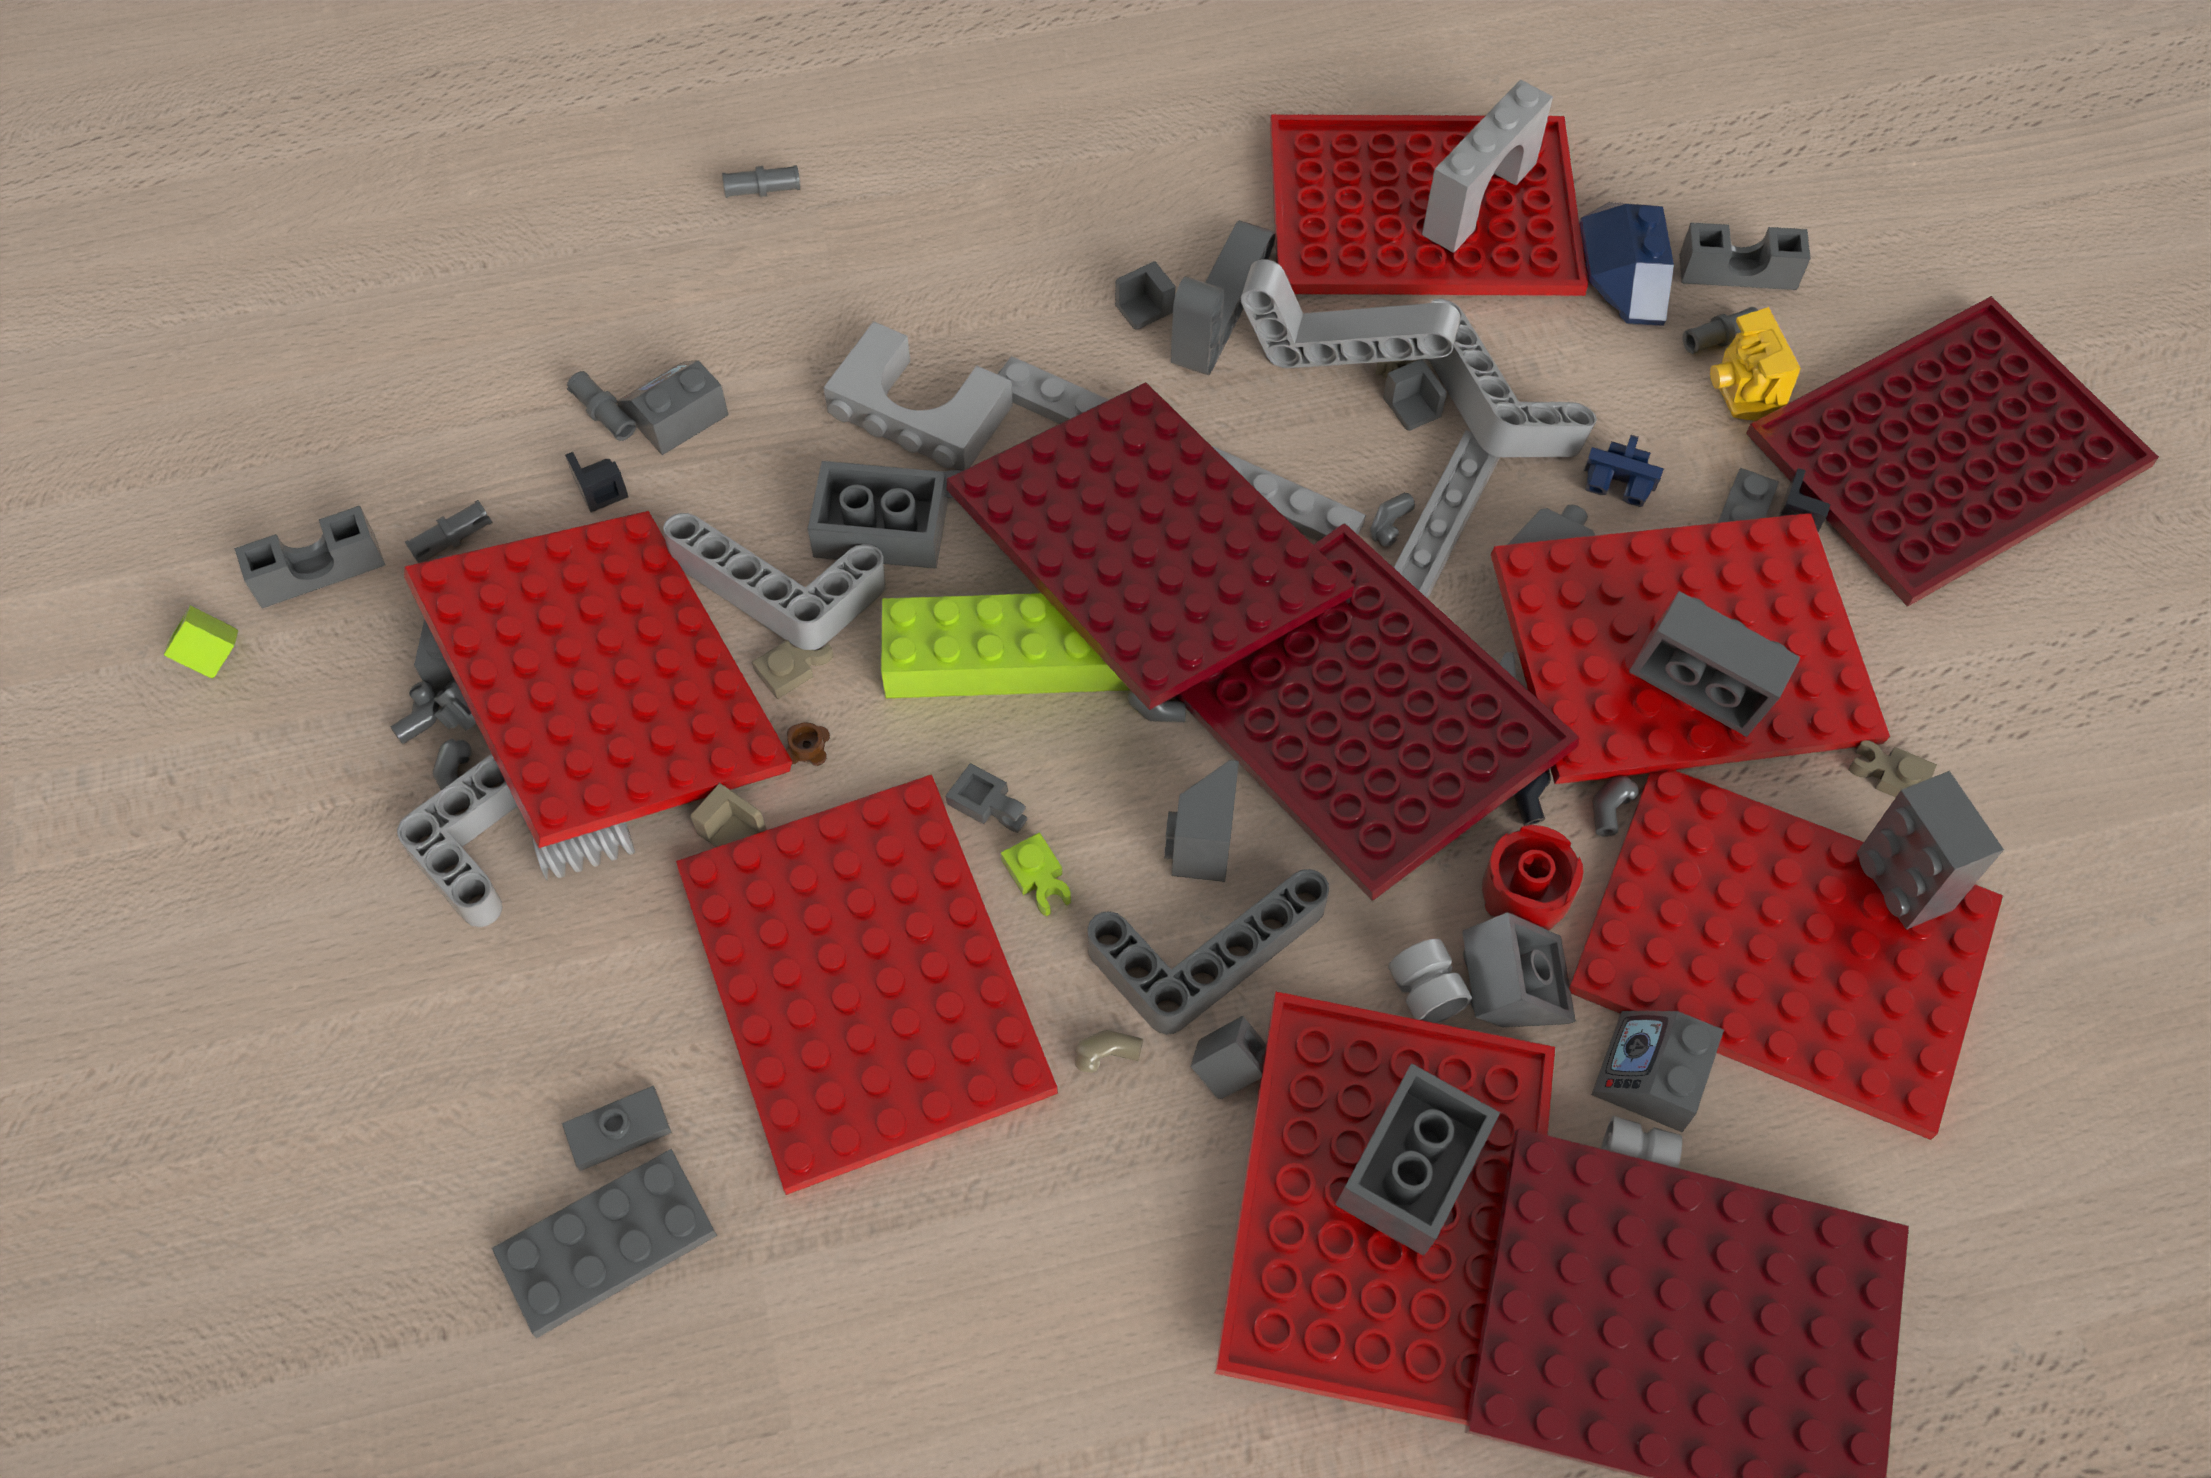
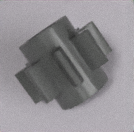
M453 679L435 696L434 700L441 708L434 715L448 729L451 727L455 728L459 724L466 731L473 727L476 721L455 679Z

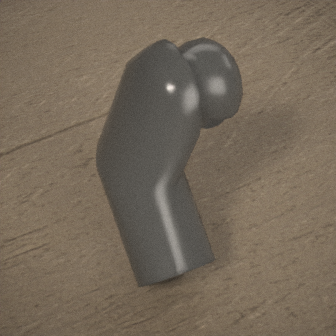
M1404 492L1379 505L1370 528L1371 537L1375 542L1379 541L1382 546L1389 547L1397 541L1396 537L1399 536V530L1392 525L1397 518L1413 511L1415 508V501L1409 493Z
M418 682L411 687L409 695L414 700L411 714L390 726L402 744L432 727L437 720L434 714L439 710L440 705L434 698L439 692L433 690L432 685L428 682Z
M1132 691L1128 694L1130 705L1149 721L1185 722L1186 705L1182 701L1167 700L1149 710Z
M450 739L440 746L433 769V777L440 790L459 778L457 774L459 764L467 763L470 760L469 757L472 755V750L467 741Z
M1627 776L1611 777L1593 797L1595 830L1599 836L1608 837L1618 833L1616 808L1622 803L1628 804L1630 799L1635 800L1638 795L1637 784Z

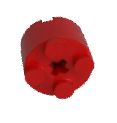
M1540 825L1523 826L1519 831L1502 836L1493 848L1482 879V893L1486 911L1493 917L1508 912L1546 930H1551L1567 914L1583 878V864L1580 856L1578 858L1570 847L1572 843L1560 832Z

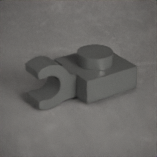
M971 763L945 796L947 805L982 824H985L988 818L993 815L1003 826L1018 833L1028 820L1022 814L1026 806L1016 799L1005 796L1008 792L1007 782Z

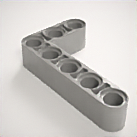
M1263 259L1251 264L1241 296L1242 306L1267 358L1271 363L1281 368L1446 357L1453 351L1460 322V313L1455 307L1447 303L1438 302L1303 313L1282 267L1276 262Z
M1434 299L1431 301V303L1450 304L1460 313V322L1453 351L1446 357L1431 358L1429 361L1481 448L1496 457L1577 456L1596 424L1597 418L1594 412L1585 405L1575 402H1519L1462 309L1446 299Z
M690 513L675 514L664 523L663 530L668 552L678 561L686 574L785 640H788L794 646L803 650H816L824 646L885 590L883 554L877 547L870 544L856 545L848 550L805 588Z
M492 754L406 815L400 821L397 828V835L413 862L464 921L475 927L488 926L495 922L501 914L502 901L488 876L462 847L517 807L516 801ZM504 782L501 786L492 788L495 784ZM468 808L464 813L455 815L458 811ZM431 835L426 841L417 843L421 838ZM457 865L452 871L443 873L447 867ZM484 894L478 902L468 904L473 897Z

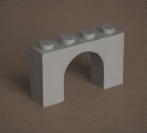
M1520 79L1435 168L1422 232L1423 236L1453 253L1475 231L1481 201L1492 175L1496 174L1517 185L1536 165L1553 96Z
M873 321L824 386L828 413L839 421H848L864 428L875 437H884L898 443L909 452H918L934 459L945 468H954L961 471L970 468L1013 406L1011 380L976 366L956 395L946 404L930 410L903 408L892 402L887 397V394L910 363L908 336Z

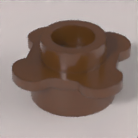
M808 722L791 726L787 730L788 748L786 751L793 761L792 764L801 761L810 762L814 766L822 765L827 759L824 749L825 743L830 739L828 729ZM810 743L811 746L804 748L803 744Z

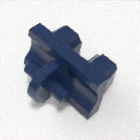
M1630 435L1627 445L1611 441L1608 452L1594 447L1591 448L1584 471L1588 472L1585 490L1598 495H1606L1612 479L1627 483L1622 500L1628 504L1643 507L1651 491L1655 492L1664 468L1648 464L1651 453L1637 449L1636 445L1639 437Z

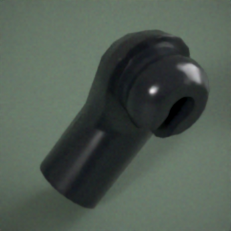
M1549 769L1514 794L1524 826L1537 824L1545 820L1539 797L1550 784L1551 774Z

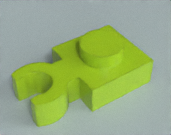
M1040 832L1001 852V861L1021 893L1025 895L1033 890L1036 891L1037 907L1044 916L1051 914L1049 902L1046 900L1050 895L1060 896L1066 906L1071 904V892L1068 885L1061 880L1055 879L1062 875V866Z

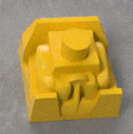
M1769 307L1736 318V323L1741 332L1736 334L1732 343L1726 348L1721 364L1713 365L1710 368L1711 382L1714 388L1720 390L1733 418L1756 421L1787 405L1801 369Z

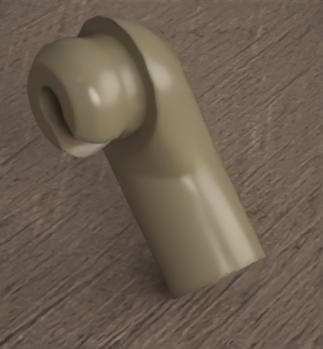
M1109 1030L1096 1033L1081 1040L1076 1046L1075 1052L1077 1057L1075 1058V1066L1081 1071L1094 1073L1100 1067V1059L1109 1055L1138 1061L1143 1038Z

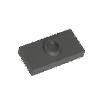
M654 1085L562 1123L579 1171L672 1133Z

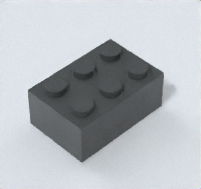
M822 461L808 524L813 558L838 560L854 546L870 544L882 552L884 564L937 569L948 506L945 472Z
M1679 591L1650 632L1629 672L1747 737L1780 699L1801 657L1787 650L1782 644L1770 641L1748 629L1740 621L1730 619L1706 606L1701 600L1689 597Z
M1947 771L1902 789L1856 854L1859 857L1864 873L1868 877L1873 878L1883 893L1889 911L1899 918L1907 930L1953 911L2004 849L1952 773Z
M1411 1063L1335 1205L1424 1256L1437 1239L1500 1112Z

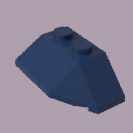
M1608 202L1583 216L1579 223L1589 282L1609 304L1620 311L1619 316L1627 324L1664 326L1667 320L1674 262L1663 206Z

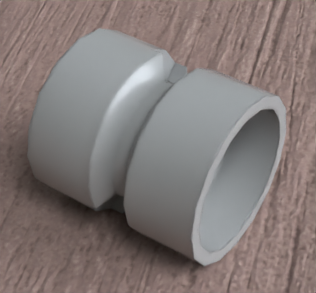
M1430 939L1415 944L1395 956L1389 963L1388 968L1397 986L1402 992H1410L1406 1003L1414 1019L1440 1023L1458 1014L1472 1001V996L1459 973H1450L1453 969L1451 966L1452 959L1441 939Z
M1612 1116L1607 1126L1601 1149L1678 1168L1682 1152V1136L1655 1127L1648 1133H1645L1640 1123Z

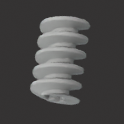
M626 822L542 848H538L532 836L534 849L547 881L548 868L558 878L564 877L566 862L576 872L582 871L584 856L594 867L600 865L602 850L612 861L618 858V845H621L629 855L635 853Z

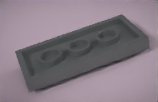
M670 1149L492 1247V1250L531 1333L538 1338L715 1238L717 1234L674 1152Z

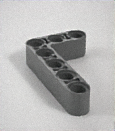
M1238 220L1206 282L1187 276L1183 277L1178 286L1173 305L1172 364L1208 376L1211 374L1244 309L1241 303V296L1250 266L1257 260H1269L1275 242V231Z
M1304 869L1294 873L1172 969L1169 968L1124 917L1111 911L1101 912L1092 918L1087 928L1088 955L1093 963L1154 1030L1162 1034H1174L1186 1027L1316 924L1324 915L1329 894V883L1324 875L1312 869ZM1309 893L1317 900L1306 902L1299 899L1297 895ZM1267 919L1278 920L1282 923L1283 927L1271 929L1265 926L1263 921ZM1103 935H1112L1118 938L1119 941L1112 945H1105L1100 943L1098 938ZM1241 946L1247 949L1249 954L1235 956L1228 951V948ZM1140 967L1147 970L1149 974L1143 978H1134L1127 974V971ZM1198 973H1206L1211 975L1214 981L1209 984H1201L1195 981L1193 976ZM1170 1000L1178 1004L1179 1009L1174 1012H1165L1159 1009L1157 1004Z

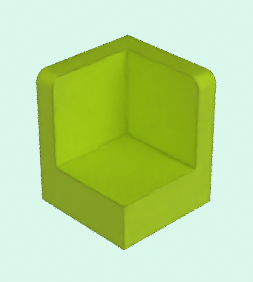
M190 605L169 638L164 656L209 678H214L235 646L238 630Z

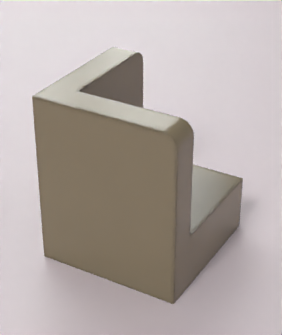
M721 783L716 786L690 815L697 834L715 847L767 830L762 813Z

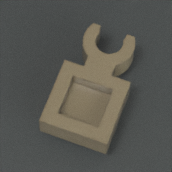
M787 640L752 661V665L757 675L773 695L779 699L811 679L813 674L810 666H820L828 663L833 658V651L830 645L825 646L821 650L794 648Z
M1866 740L1860 743L1855 753L1865 756L1869 762L1855 758L1848 770L1858 777L1867 778L1874 776L1878 778L1879 781L1875 789L1896 798L1902 789L1932 778L1937 764L1897 747H1894L1890 754L1886 755L1876 743Z

